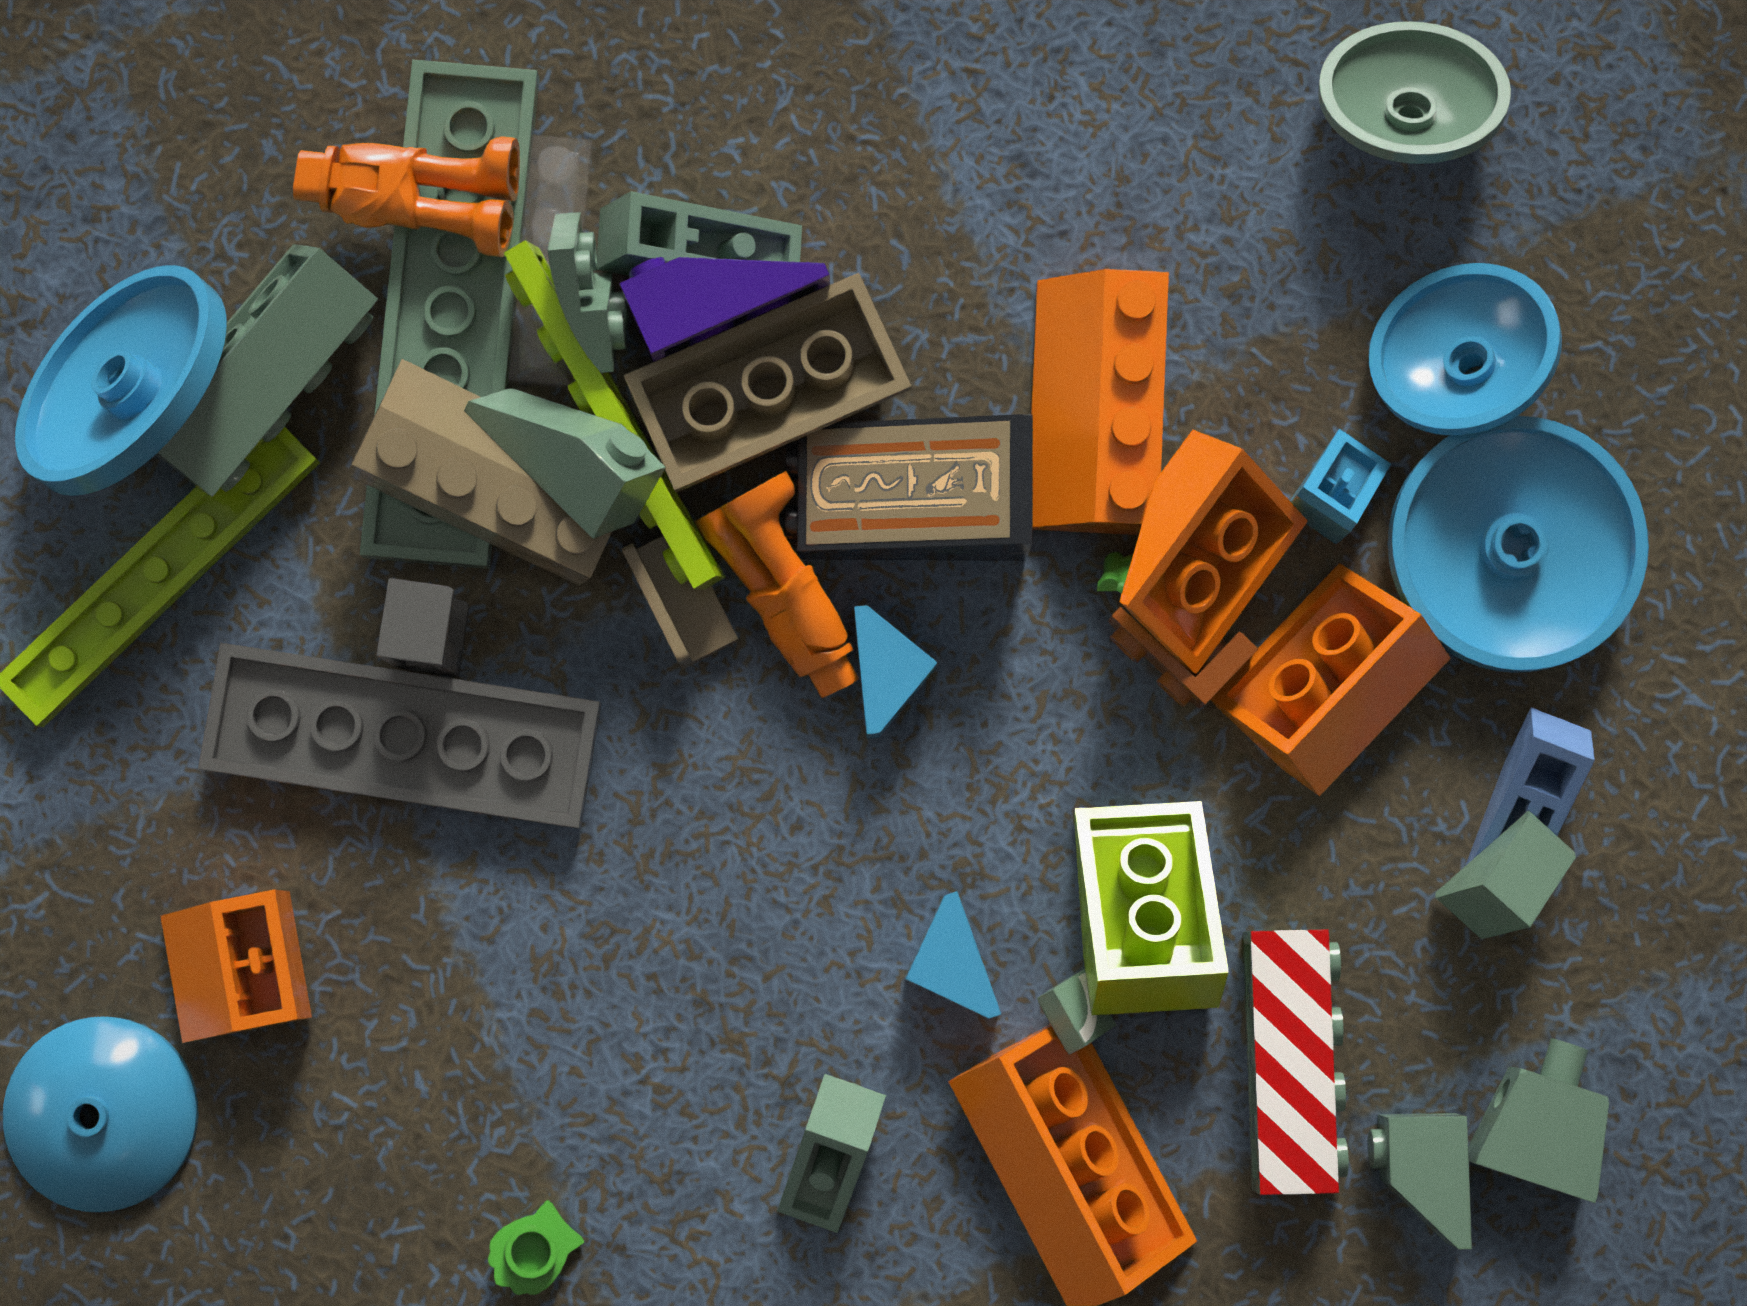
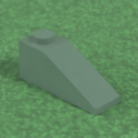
M630 191L600 208L597 270L629 276V271L635 266L657 257H663L666 263L678 257L800 262L802 225Z
M513 388L470 400L464 409L593 539L633 524L666 468L647 449L644 441L634 433L629 432L622 424Z

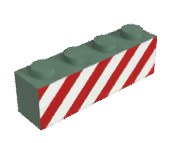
M1329 929L1243 932L1252 1190L1259 1195L1339 1193L1338 1177H1347L1349 1169L1346 1139L1337 1138L1336 1112H1343L1346 1107L1345 1078L1342 1072H1334L1333 1046H1342L1344 1035L1341 1008L1332 1007L1331 981H1339L1341 976L1338 942H1329Z

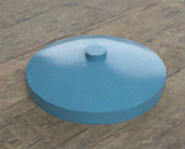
M165 265L150 268L126 278L108 289L86 307L52 345L36 370L22 400L16 423L15 446L18 459L25 471L53 492L70 496L84 495L119 482L157 454L190 417L216 372L225 344L227 330L226 311L219 294L193 271L181 266Z
M1516 416L1512 420L1486 431L1467 435H1450L1443 439L1415 465L1404 481L1394 503L1389 522L1388 559L1391 575L1402 603L1422 614L1448 653L1470 664L1494 671L1519 673L1546 670L1579 658L1599 646L1622 624L1631 611L1640 593L1648 562L1649 544L1645 514L1639 496L1623 468L1602 446L1585 434L1556 421L1538 417Z

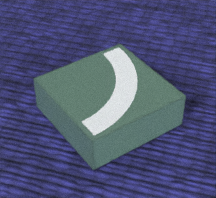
M1085 969L1068 977L1037 997L1039 1005L1069 1055L1087 1046L1116 1026L1111 1014L1091 1015Z

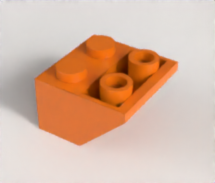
M274 889L213 901L160 916L182 1043L312 1018L290 891Z

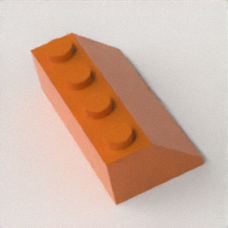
M1102 269L1037 280L1031 414H1033V530L1139 535L1154 482L1161 473L1169 272Z
M1050 1024L984 1059L948 1081L1066 1306H1098L1122 1297L1197 1242L1092 1042L1069 1055Z

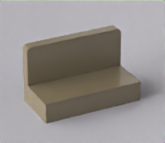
M664 536L637 549L631 543L621 548L682 670L739 642L712 586L705 590L694 589L690 581L681 585L674 577L662 554V551L670 547Z

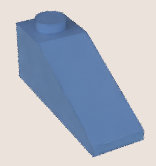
M1532 707L1530 708L1504 762L1466 865L1528 810L1558 836L1595 761L1590 730Z

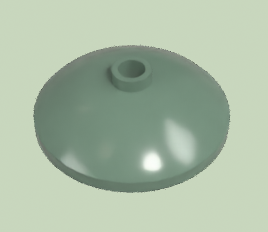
M1409 21L1372 26L1354 33L1338 44L1331 51L1322 66L1318 96L1321 110L1326 120L1347 142L1372 156L1392 162L1416 165L1453 160L1472 153L1488 143L1499 132L1505 122L1511 98L1509 78L1501 62L1479 41L1449 27Z

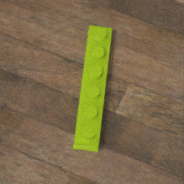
M524 240L504 252L506 259L513 269L505 274L506 280L521 305L526 308L533 304L544 326L536 331L547 353L555 363L564 359L575 381L568 385V389L579 409L583 412L595 414V416L622 424L629 432L640 437L646 444L647 449L659 460L610 372L601 373L575 338L557 297L550 266L541 250ZM664 470L639 515L649 529L656 525L660 528L670 546L662 551V554L677 581L681 585L690 581L694 589L705 590L726 576L703 539L678 492L675 493L670 479Z
M286 427L271 441L265 442L261 439L245 457L250 462L248 470L229 491L225 492L219 488L212 497L196 486L0 673V689L36 726L43 728L320 464Z

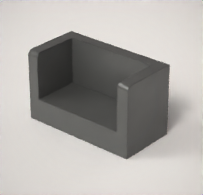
M389 578L376 656L398 669L459 677L470 609L469 604L464 600L454 599V590L449 586Z

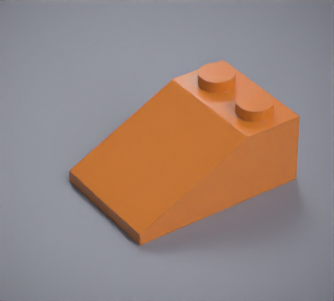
M1192 430L1154 482L1119 602L1188 671L1197 674L1308 520L1242 448Z

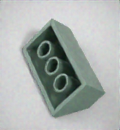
M293 244L227 322L222 355L206 392L179 431L155 455L212 497L219 488L225 492L229 491L248 470L250 462L245 457L261 439L265 442L271 441L288 423L291 413L287 410V407L302 389L306 393H310L327 377L332 369V364L328 361V358L343 341L348 345L352 344L368 328L373 320V315L368 311L378 298L322 249Z

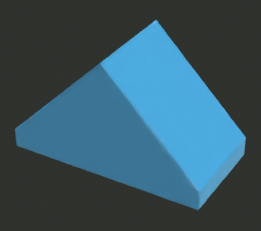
M1339 429L1290 502L1308 520L1306 523L1308 526L1337 544L1358 523L1391 463Z
M854 606L867 739L879 738L934 672L938 662L869 606Z
M957 891L943 896L905 979L989 1019L1001 1015Z

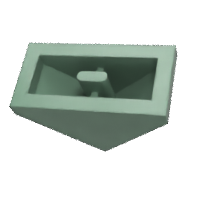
M1528 810L1436 891L1435 898L1481 939L1529 928L1575 860V852Z

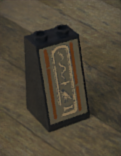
M1033 414L838 422L798 439V442L786 444V472L791 480H798V505L785 506V537L789 543H797V552L800 559L1026 561L1033 544Z

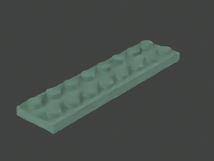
M412 59L403 147L426 148L428 155L469 159L482 157L486 146L493 138L503 136L518 140L520 147V181L517 200L515 202L508 201L514 213V224L508 251L523 242L540 81L538 71ZM419 185L421 197L467 203L494 199L470 192ZM395 225L375 413L401 359L480 397L508 389L517 298L505 277V274L513 270L505 255L504 257H496L479 253L471 238L456 233L422 226L415 230ZM367 485L360 555L363 558L490 569L492 544Z

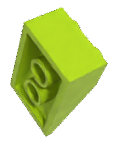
M1202 802L1075 808L1074 823L1083 958L1091 1015L1219 1008L1229 971Z

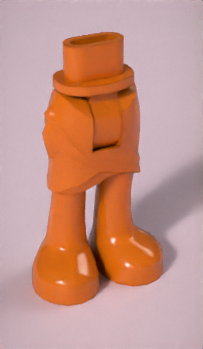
M496 137L489 141L482 157L469 159L428 155L426 148H405L377 143L341 145L340 149L338 146H327L325 153L301 150L297 158L293 198L299 201L319 203L322 212L335 213L342 217L343 221L347 224L353 223L364 228L397 225L418 230L421 226L471 238L479 253L488 256L504 257V252L507 251L514 224L513 209L508 201L515 202L519 190L520 147L516 138ZM419 185L470 192L494 199L467 203L421 197Z
M785 471L696 520L695 524L703 539L718 551L750 591L746 596V600L759 613L772 643L799 677L809 675L820 697L824 698L859 680V677L846 655L853 650L850 642L843 644L848 636L836 609L821 587L818 577L814 574L813 567L811 565H804L787 541L781 528L779 514L795 494L794 484Z

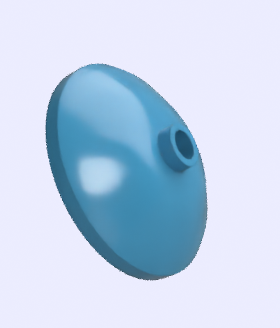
M1469 263L1443 268L1422 277L1408 286L1389 304L1381 315L1374 329L1369 348L1371 377L1379 396L1387 408L1396 417L1417 429L1440 435H1467L1486 431L1500 426L1524 412L1547 388L1555 374L1561 356L1562 332L1560 322L1551 300L1543 289L1532 279L1516 270L1486 263ZM1471 367H1482L1475 373L1465 375V372Z
M90 1017L72 1021L52 1030L39 1039L22 1057L10 1078L3 1104V1130L8 1151L14 1164L26 1181L40 1194L59 1205L85 1212H108L138 1204L167 1185L178 1173L190 1153L198 1125L199 1113L196 1087L181 1055L172 1044L154 1030L140 1023L118 1017ZM86 1104L95 1106L99 1112V1121L92 1129L85 1127L80 1120L81 1109Z

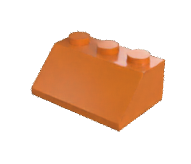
M1339 563L1210 700L1281 769L1320 796L1451 658L1422 614Z

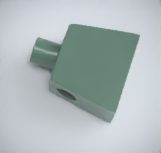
M1550 1038L1540 1074L1509 1066L1468 1146L1469 1162L1596 1203L1609 1099L1607 1096L1578 1087L1589 1050Z

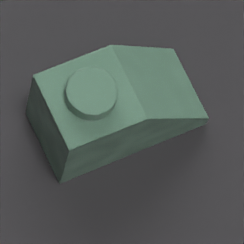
M824 1074L777 1212L838 1233L867 1156L886 1095Z
M1456 1113L1378 1114V1129H1370L1368 1132V1159L1371 1169H1379L1380 1180L1446 1244L1459 1250L1472 1249L1467 1116Z

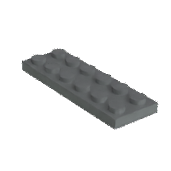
M220 642L198 769L581 829L602 703L594 700Z

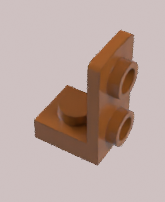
M1119 607L1107 621L1116 630L1110 636L1113 643L1135 663H1138L1145 657L1162 673L1156 680L1157 684L1182 707H1185L1189 701L1199 709L1203 707L1258 650L1239 631L1228 643L1222 639L1203 664L1200 672L1194 676L1123 608Z

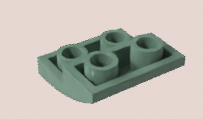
M581 212L555 214L547 251L557 297L575 338L588 358L601 373L614 372L616 351L627 349L626 329H629V312L622 291L615 292L613 272L594 273V270H597L594 232H583Z

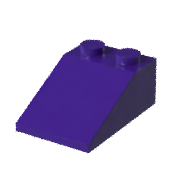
M657 257L635 266L629 271L630 279L620 283L629 312L653 363L829 286L830 274L825 263L678 257L666 263L663 257Z

